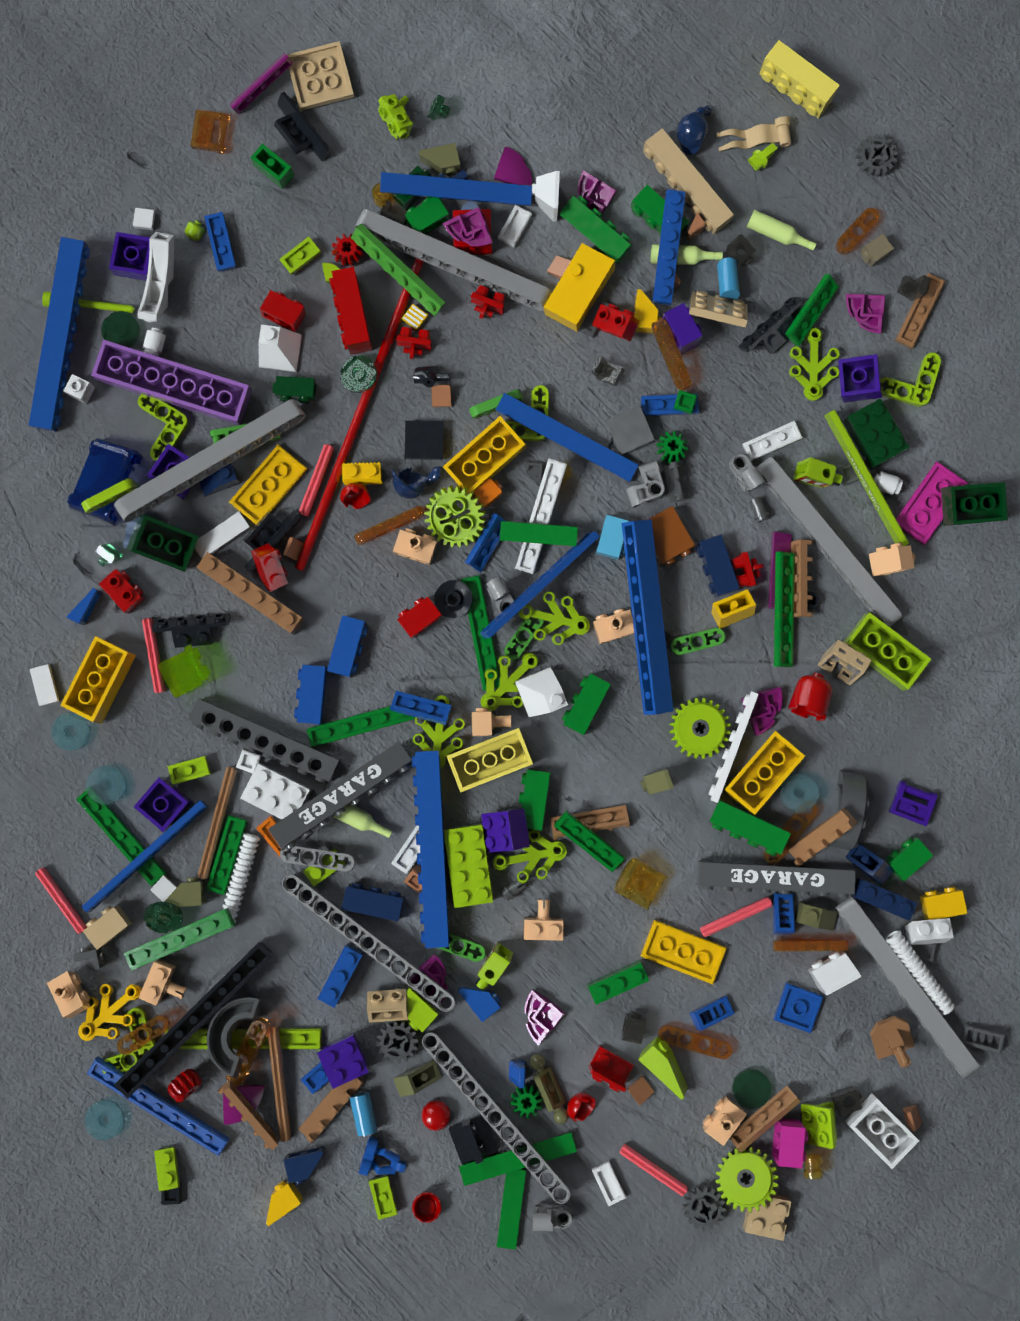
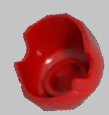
M356 482L346 485L341 490L340 500L346 508L348 505H351L357 510L365 507L370 502L371 496L364 484Z
M577 1093L568 1102L567 1113L569 1117L577 1122L576 1119L584 1121L594 1109L596 1100L587 1093Z
M434 1100L429 1101L423 1107L421 1118L423 1124L429 1130L439 1131L449 1124L451 1113L445 1102Z
M432 1192L418 1194L412 1202L413 1215L422 1223H430L436 1220L441 1213V1201L438 1196Z

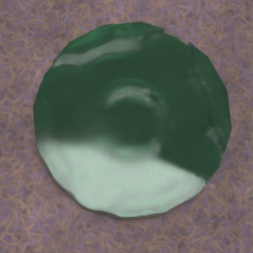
M116 311L103 320L101 333L104 340L129 348L138 340L140 327L137 320L131 314L124 311Z
M364 355L352 356L342 365L340 380L344 387L353 393L366 392L376 382L377 367L370 358Z
M156 902L146 908L143 920L149 929L158 933H168V931H175L181 927L184 916L178 906L168 902Z
M751 1068L741 1071L735 1076L732 1083V1092L737 1103L748 1109H756L766 1104L770 1098L771 1085L765 1074Z

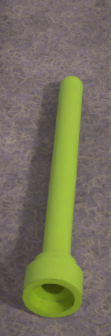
M44 291L42 304L44 307H49L51 292ZM79 299L78 302L80 307L126 313L135 312V307L132 305Z

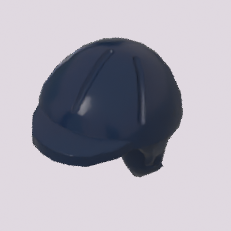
M708 105L699 107L695 112L685 115L678 123L677 139L683 152L688 155L696 154L708 136L707 120L704 116H709L713 110Z
M440 466L434 467L426 477L419 473L411 472L412 467L402 471L392 470L393 486L399 496L406 499L416 498L424 492L427 486L440 478L443 469Z

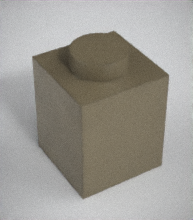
M881 234L863 247L861 257L865 263L872 267L890 255L894 248L885 235Z

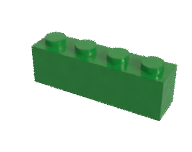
M573 195L559 214L606 255L615 260L616 263H620L633 247L630 243L632 239L624 232L619 234L615 230L617 226L610 220L605 222L601 218L603 214L596 208L591 210L587 206L589 202L582 196L577 198Z
M720 800L709 821L712 823V828L721 832L725 829L730 832L729 836L738 840L742 837L748 840V845L757 849L758 846L766 848L765 852L774 857L777 854H782L791 834Z

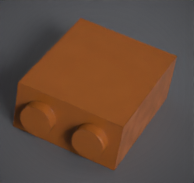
M673 506L647 519H652L656 561L659 566L665 564L667 567L676 561L674 558L679 555L683 558L692 553L691 549L695 544Z

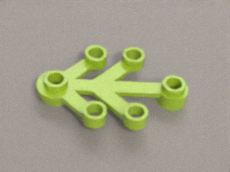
M811 328L806 336L807 342L810 343V362L802 355V350L799 347H793L789 352L790 357L795 359L810 374L808 381L801 374V368L798 365L792 366L789 370V375L804 387V396L810 401L818 400L823 394L822 388L831 379H835L839 375V369L833 366L828 369L827 375L817 382L818 373L840 355L837 348H831L827 356L818 363V343L822 338V332L818 328ZM813 332H816L818 334L817 338H814L812 336ZM797 350L799 355H793L792 351ZM830 352H835L836 357H832ZM792 369H797L798 374H793ZM830 370H834L836 375L832 376ZM815 388L817 393H811L810 389Z
M545 592L542 599L548 604L553 614L534 610L529 604H526L517 613L521 619L533 617L552 622L544 628L534 631L533 636L536 640H543L547 634L562 625L569 626L561 634H554L552 636V642L555 645H561L566 638L574 633L583 635L590 628L589 620L584 616H579L573 606V599L569 596L561 599V605L567 609L572 619L565 618L555 602V595L552 592ZM547 594L552 596L550 601H547L545 598ZM566 598L570 600L568 606L564 604ZM524 608H528V615L523 614ZM579 622H583L584 627L582 629L578 628ZM538 631L543 633L542 638L537 637ZM556 636L561 637V641L559 643L555 641Z
M533 653L524 654L522 664L509 677L508 666L511 660L505 655L500 656L498 659L500 665V686L495 691L494 680L497 678V673L493 669L485 671L486 693L480 700L482 708L494 711L499 705H513L516 708L523 705L522 699L518 695L512 698L500 697L505 692H519L516 684H514L515 681L529 668H535L538 664V657ZM503 658H507V663L505 665H502L501 663ZM533 658V664H528V660ZM489 672L494 673L492 678H488ZM519 698L520 703L515 705L514 700ZM489 699H493L492 705L487 704Z
M440 695L435 699V701L443 699L446 704L450 705L449 699L446 696ZM415 717V723L421 726L434 742L433 750L424 741L425 738L422 734H415L413 742L419 745L423 751H440V768L445 765V757L455 749L461 748L463 741L456 737L442 751L441 744L457 730L463 729L465 722L461 718H457L443 732V724L436 723L434 731L427 720L419 724L417 717ZM456 721H462L463 725L461 728L455 726ZM416 736L422 737L421 743L415 741ZM454 740H460L461 745L455 747L453 745Z
M531 830L529 832L530 841L538 842L546 848L545 850L539 851L530 845L528 848H523L527 852L525 854L510 857L497 855L493 859V866L497 871H504L508 865L529 861L524 870L517 874L518 882L524 884L529 880V875L539 860L548 857L543 867L538 868L536 871L537 878L544 880L547 878L548 871L554 862L565 858L567 854L566 846L561 842L551 843L540 836L538 830ZM537 833L538 838L532 839L531 834ZM555 848L561 850L559 854H555L553 851ZM502 859L504 860V863L502 865H498L497 860ZM541 870L546 872L545 876L540 877L538 875L539 871ZM521 874H525L527 876V878L523 881L519 879V876Z

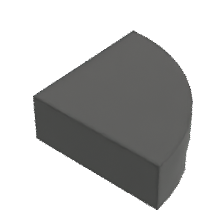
M525 461L527 475L532 480L541 483L544 463Z

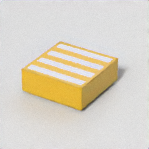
M412 304L401 319L418 331L427 319L428 314Z

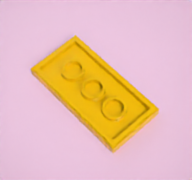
M277 445L232 497L229 503L254 524H257L267 512L271 513L308 469L280 445Z
M653 920L640 956L714 984L727 948Z

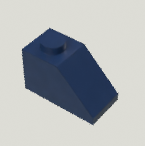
M230 463L199 481L204 496L207 497L240 484V480L234 465Z
M859 843L856 848L854 847L845 856L851 863L880 885H883L894 871L883 859Z
M322 1146L286 1155L284 1165L288 1183L301 1184L306 1182V1179L309 1178L322 1157L325 1147Z

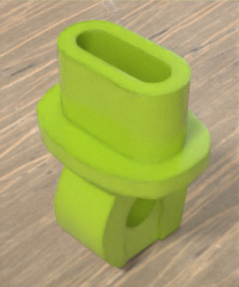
M772 143L763 151L755 150L753 156L748 159L749 164L755 171L767 167L768 159L774 155L778 148Z

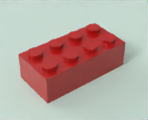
M354 267L331 271L333 278H329L333 295H336L333 297L337 313H340V315H337L341 332L344 331V333H341V338L345 350H349L350 355L373 351Z

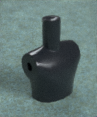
M437 366L416 367L413 381L414 384L432 387L437 381H450V373H440V369Z

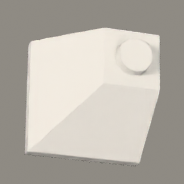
M560 171L536 177V184H532V195L535 196V203L553 222H557Z
M261 325L259 368L297 372L302 335L281 327Z
M551 667L515 681L528 717L551 713L568 706L563 690Z

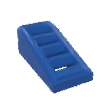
M93 588L66 618L85 625L102 594L101 591Z
M774 893L773 934L792 935L795 933L793 894ZM779 900H789V903L779 904ZM779 908H788V912L779 911ZM779 916H788V920L779 919ZM780 924L788 925V928H780Z
M723 996L690 1012V1016L698 1031H703L735 1014L727 996ZM720 1003L723 1004V1006H724V1008H725V1010H726V1013H723V1011H722V1009H721V1007H720V1005H719ZM713 1007L716 1008V1010H717V1012H718V1014H719L718 1017L716 1016V1014H715V1012H714V1010H713ZM708 1010V1012H709V1014H710V1016H711V1018H712L711 1020H709V1018H708V1016H707V1014H706L705 1011ZM699 1014H701L705 1023L702 1022Z
M510 1060L509 1079L519 1088H524L525 1062L524 1060Z

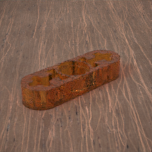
M867 208L842 234L836 242L838 253L843 255L850 253L879 220V212L876 209ZM873 215V218L865 225L863 222L867 216ZM860 227L862 235L856 236L852 229ZM850 237L852 240L847 247L843 248L842 244Z
M159 1014L123 1036L117 1042L118 1051L124 1055L130 1054L159 1036L169 1028V1018L164 1014ZM158 1020H163L165 1022L163 1029L161 1026L154 1030L156 1034L154 1035L151 1027L156 1025ZM140 1029L148 1031L149 1036L146 1040L139 1037ZM133 1038L136 1042L129 1046L130 1050L127 1047L123 1048L124 1040L129 1042Z

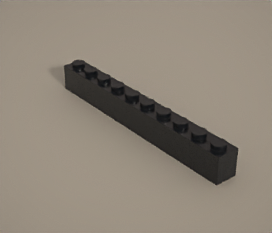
M260 940L114 1086L128 1099L274 953Z

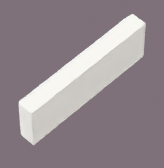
M793 421L742 445L751 462L794 443L803 437L796 422Z
M238 511L197 540L195 549L201 558L207 552L213 554L250 529V526Z
M419 826L415 827L391 863L406 874H408L416 862L417 853H420V845H416V834H419Z

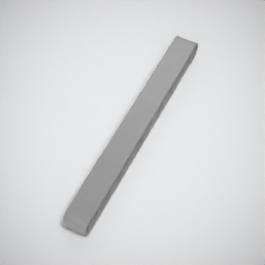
M364 209L355 225L356 229L359 224H363L377 239L387 246L477 285L487 287L491 291L504 294L505 297L535 310L544 311V305L552 294L551 290L543 285L370 210Z
M290 399L121 497L115 502L114 507L125 522H131L304 420L306 414L295 399Z
M768 457L757 466L765 480L764 484L869 611L888 627H891L902 618L899 609L772 457Z
M288 875L283 879L282 886L286 892L433 1005L444 1012L451 1011L454 1008L456 1000L453 994L296 875ZM291 878H294L297 882L294 889L288 887V881ZM306 890L312 892V898L309 901L303 898V893ZM322 901L328 906L327 911L324 913L318 909V905ZM337 913L343 917V921L339 925L333 920L334 915ZM351 925H355L358 928L356 936L349 934ZM366 937L373 939L374 945L372 948H367L364 945ZM382 949L389 951V958L387 960H383L379 956ZM397 961H402L405 964L404 971L399 972L395 969ZM412 973L420 975L421 980L419 983L414 984L411 982L410 976ZM427 985L436 987L435 995L431 996L426 993ZM443 997H449L452 1000L450 1007L442 1005L441 1000Z
M850 896L836 906L835 909L960 1076L966 1079L979 1069V1064L858 903Z
M435 1032L426 1033L422 1039V1045L553 1200L559 1204L566 1203L569 1200L570 1191L563 1180L440 1036ZM428 1036L436 1038L437 1043L434 1046L426 1044L425 1040ZM441 1051L449 1053L450 1057L447 1061L439 1059L438 1054ZM454 1066L461 1067L462 1074L460 1076L452 1075L451 1069ZM467 1081H472L475 1084V1088L472 1091H467L464 1088V1084ZM480 1096H485L488 1099V1103L485 1106H479L477 1099ZM494 1111L501 1114L500 1120L496 1122L490 1119V1114ZM512 1127L514 1130L513 1135L510 1137L503 1134L504 1128ZM519 1142H524L527 1148L525 1151L519 1152L516 1150V1145ZM536 1157L540 1160L537 1167L529 1165L531 1158ZM545 1173L553 1175V1179L550 1182L542 1180V1176ZM559 1188L566 1190V1194L562 1198L555 1195L556 1190Z

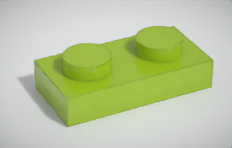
M308 236L279 260L292 276L320 255L321 251Z
M206 756L167 766L172 785L211 775Z
M334 848L331 852H337V850ZM329 854L324 855L322 858V862L326 866L330 865L333 861L332 856ZM336 855L337 862L334 867L337 868V863L345 865V861L338 860L339 855ZM312 866L303 870L313 886H316L336 871Z
M175 1147L154 1151L159 1191L180 1188Z
M388 1174L369 1179L378 1220L397 1215L398 1212Z

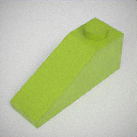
M657 1036L642 1050L638 1060L682 1100L685 1097L688 1086L672 1049Z

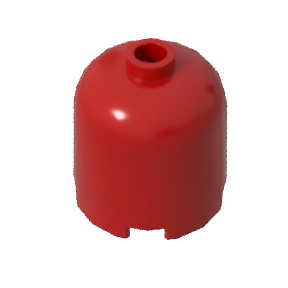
M819 673L802 676L795 686L788 709H791L793 714L806 719L809 715L816 717L815 721H825L833 693L831 684L824 679V675Z

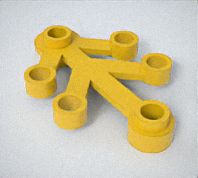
M103 984L99 990L102 995L99 1017L94 1020L98 999L89 997L90 1000L94 1001V1004L87 1009L86 1020L79 1027L78 1034L80 1038L84 1041H91L96 1036L117 1039L120 1036L118 1028L102 1029L98 1027L104 1022L132 1026L135 1023L133 1015L118 1016L114 1014L130 1000H139L142 988L139 985H129L125 990V994L109 1007L113 987L110 984ZM105 987L109 988L108 993L104 992ZM131 989L135 991L133 996L130 995ZM127 1017L131 1019L129 1024L126 1023ZM87 1027L90 1030L88 1034L85 1033ZM112 1030L116 1032L114 1037L111 1036Z

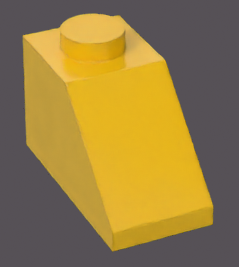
M637 289L634 317L640 320L635 332L655 334L656 328H660L661 323L658 309L641 289Z
M282 1180L274 1186L275 1190L271 1195L266 1220L267 1226H270L302 1203L303 1197L293 1182L288 1183V1181Z

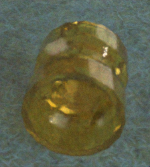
M380 183L374 185L372 197L375 205L381 208L389 206L392 201L391 194L380 193Z
M816 1154L806 1155V1162H803L805 1165L803 1170L804 1178H823V1170L821 1169L822 1156Z

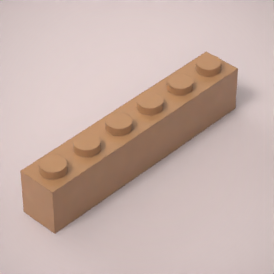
M208 552L196 567L293 635L305 620Z

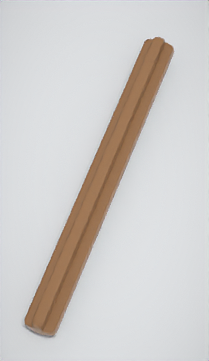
M227 767L197 875L200 879L206 880L209 877L237 769L233 767Z
M271 1025L267 1031L279 1137L281 1142H285L291 1139L280 1035L278 1025Z

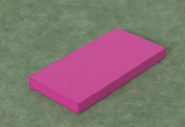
M936 461L896 518L902 531L922 545H925L943 520L941 488L967 485L968 482Z

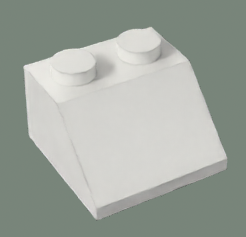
M838 950L829 954L828 959L812 963V967L808 969L818 989L825 995H829L861 977L847 954Z

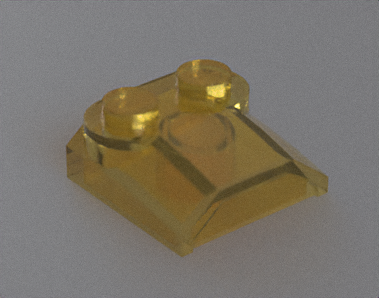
M634 857L627 862L617 879L615 892L649 910V906L667 876Z

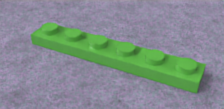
M359 224L351 236L355 243L388 272L398 284L403 286L413 298L417 299L427 311L436 316L446 302L363 224Z

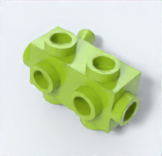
M395 94L382 96L378 100L380 104L378 111L382 120L387 123L388 130L396 140L407 138L413 126L404 107L409 102L408 97L403 96L398 100Z

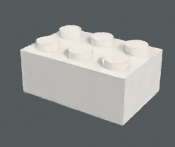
M261 763L257 764L240 799L283 819L303 806L313 789Z
M872 1093L845 1120L849 1127L891 1169L919 1142Z

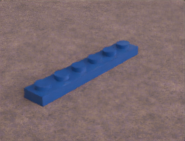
M666 190L652 303L671 305L685 200L684 191Z

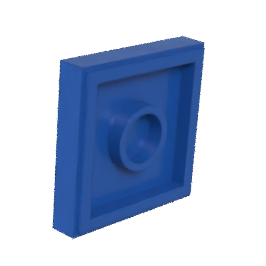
M785 983L773 1019L811 1033L824 996Z

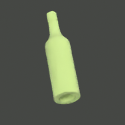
M754 209L747 228L785 245L799 244L814 250L816 243L801 237L793 226Z
M652 244L651 264H657L659 245ZM679 245L677 264L695 265L702 260H721L723 252H707L699 249L697 246Z
M352 805L345 808L346 812L341 816H333L360 831L372 830L388 838L392 834L391 830L377 824L371 814Z

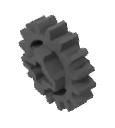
M875 134L873 139L869 135L866 140L863 139L861 141V146H858L856 150L858 153L855 159H860L857 166H863L862 172L868 170V176L874 172L875 177H878L880 172L882 175H885L887 170L891 171L897 161L895 157L898 155V152L893 151L896 145H890L892 139L886 141L885 135L879 138L878 134ZM881 152L877 157L873 159V156Z
M394 1021V1025L388 1022L386 1024L387 1029L384 1027L380 1029L383 1034L377 1035V1038L381 1040L376 1043V1046H381L378 1053H384V1060L389 1057L390 1063L394 1059L397 1060L398 1064H400L401 1059L407 1062L408 1055L413 1057L414 1052L412 1050H417L418 1048L414 1044L419 1041V1038H414L417 1032L416 1030L411 1031L410 1025L404 1026L405 1021H402L401 1025L397 1021ZM396 1029L403 1030L405 1033L397 1032ZM388 1033L390 1040L385 1044V1036ZM395 1038L397 1040H402L400 1046L398 1044H393ZM410 1040V1047L406 1051L405 1043ZM392 1050V1051L397 1052L398 1054H393V1053H391V1052H389V1051Z
M703 1185V1190H700L698 1186H696V1192L690 1190L691 1196H685L684 1199L687 1204H683V1209L687 1210L684 1212V1215L689 1217L688 1223L692 1224L694 1222L696 1229L702 1226L703 1231L706 1230V1226H709L712 1230L714 1223L719 1226L718 1219L725 1218L721 1212L726 1211L725 1206H722L725 1201L720 1198V1192L715 1193L714 1187L707 1190L706 1185ZM704 1195L710 1196V1197H712V1198H711V1199H708V1198L704 1197ZM702 1201L704 1202V1205H706L707 1214H705V1211H703L702 1209Z

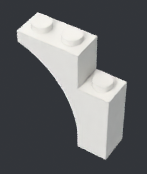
M155 232L150 238L148 274L143 298L138 310V318L144 319L147 322H157L168 307V285L172 281L174 273V235Z

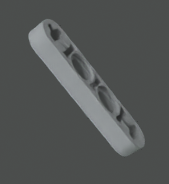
M295 846L291 849V852L299 854V862H297L298 857H290L288 860V856H285V852H289L287 849L280 851V857L286 863L344 872L353 870L356 865L355 858L344 853ZM308 851L312 852L314 857L309 863L303 859L304 854ZM326 854L331 855L333 860L328 866L322 862V858ZM336 855H339L338 860H346V857H348L351 865L344 868L343 864L337 863V868H335L334 866L337 862Z

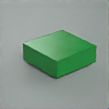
M679 390L673 409L691 415L697 395Z

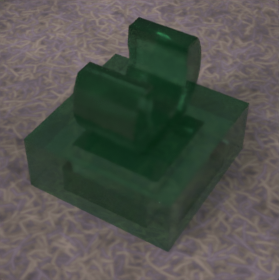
M438 94L433 99L427 115L428 118L434 120L438 116L446 118V115H449L451 108L443 105L445 97Z
M109 543L99 546L96 551L101 555L97 563L103 567L106 564L109 565L110 563L120 561L123 556L121 552Z

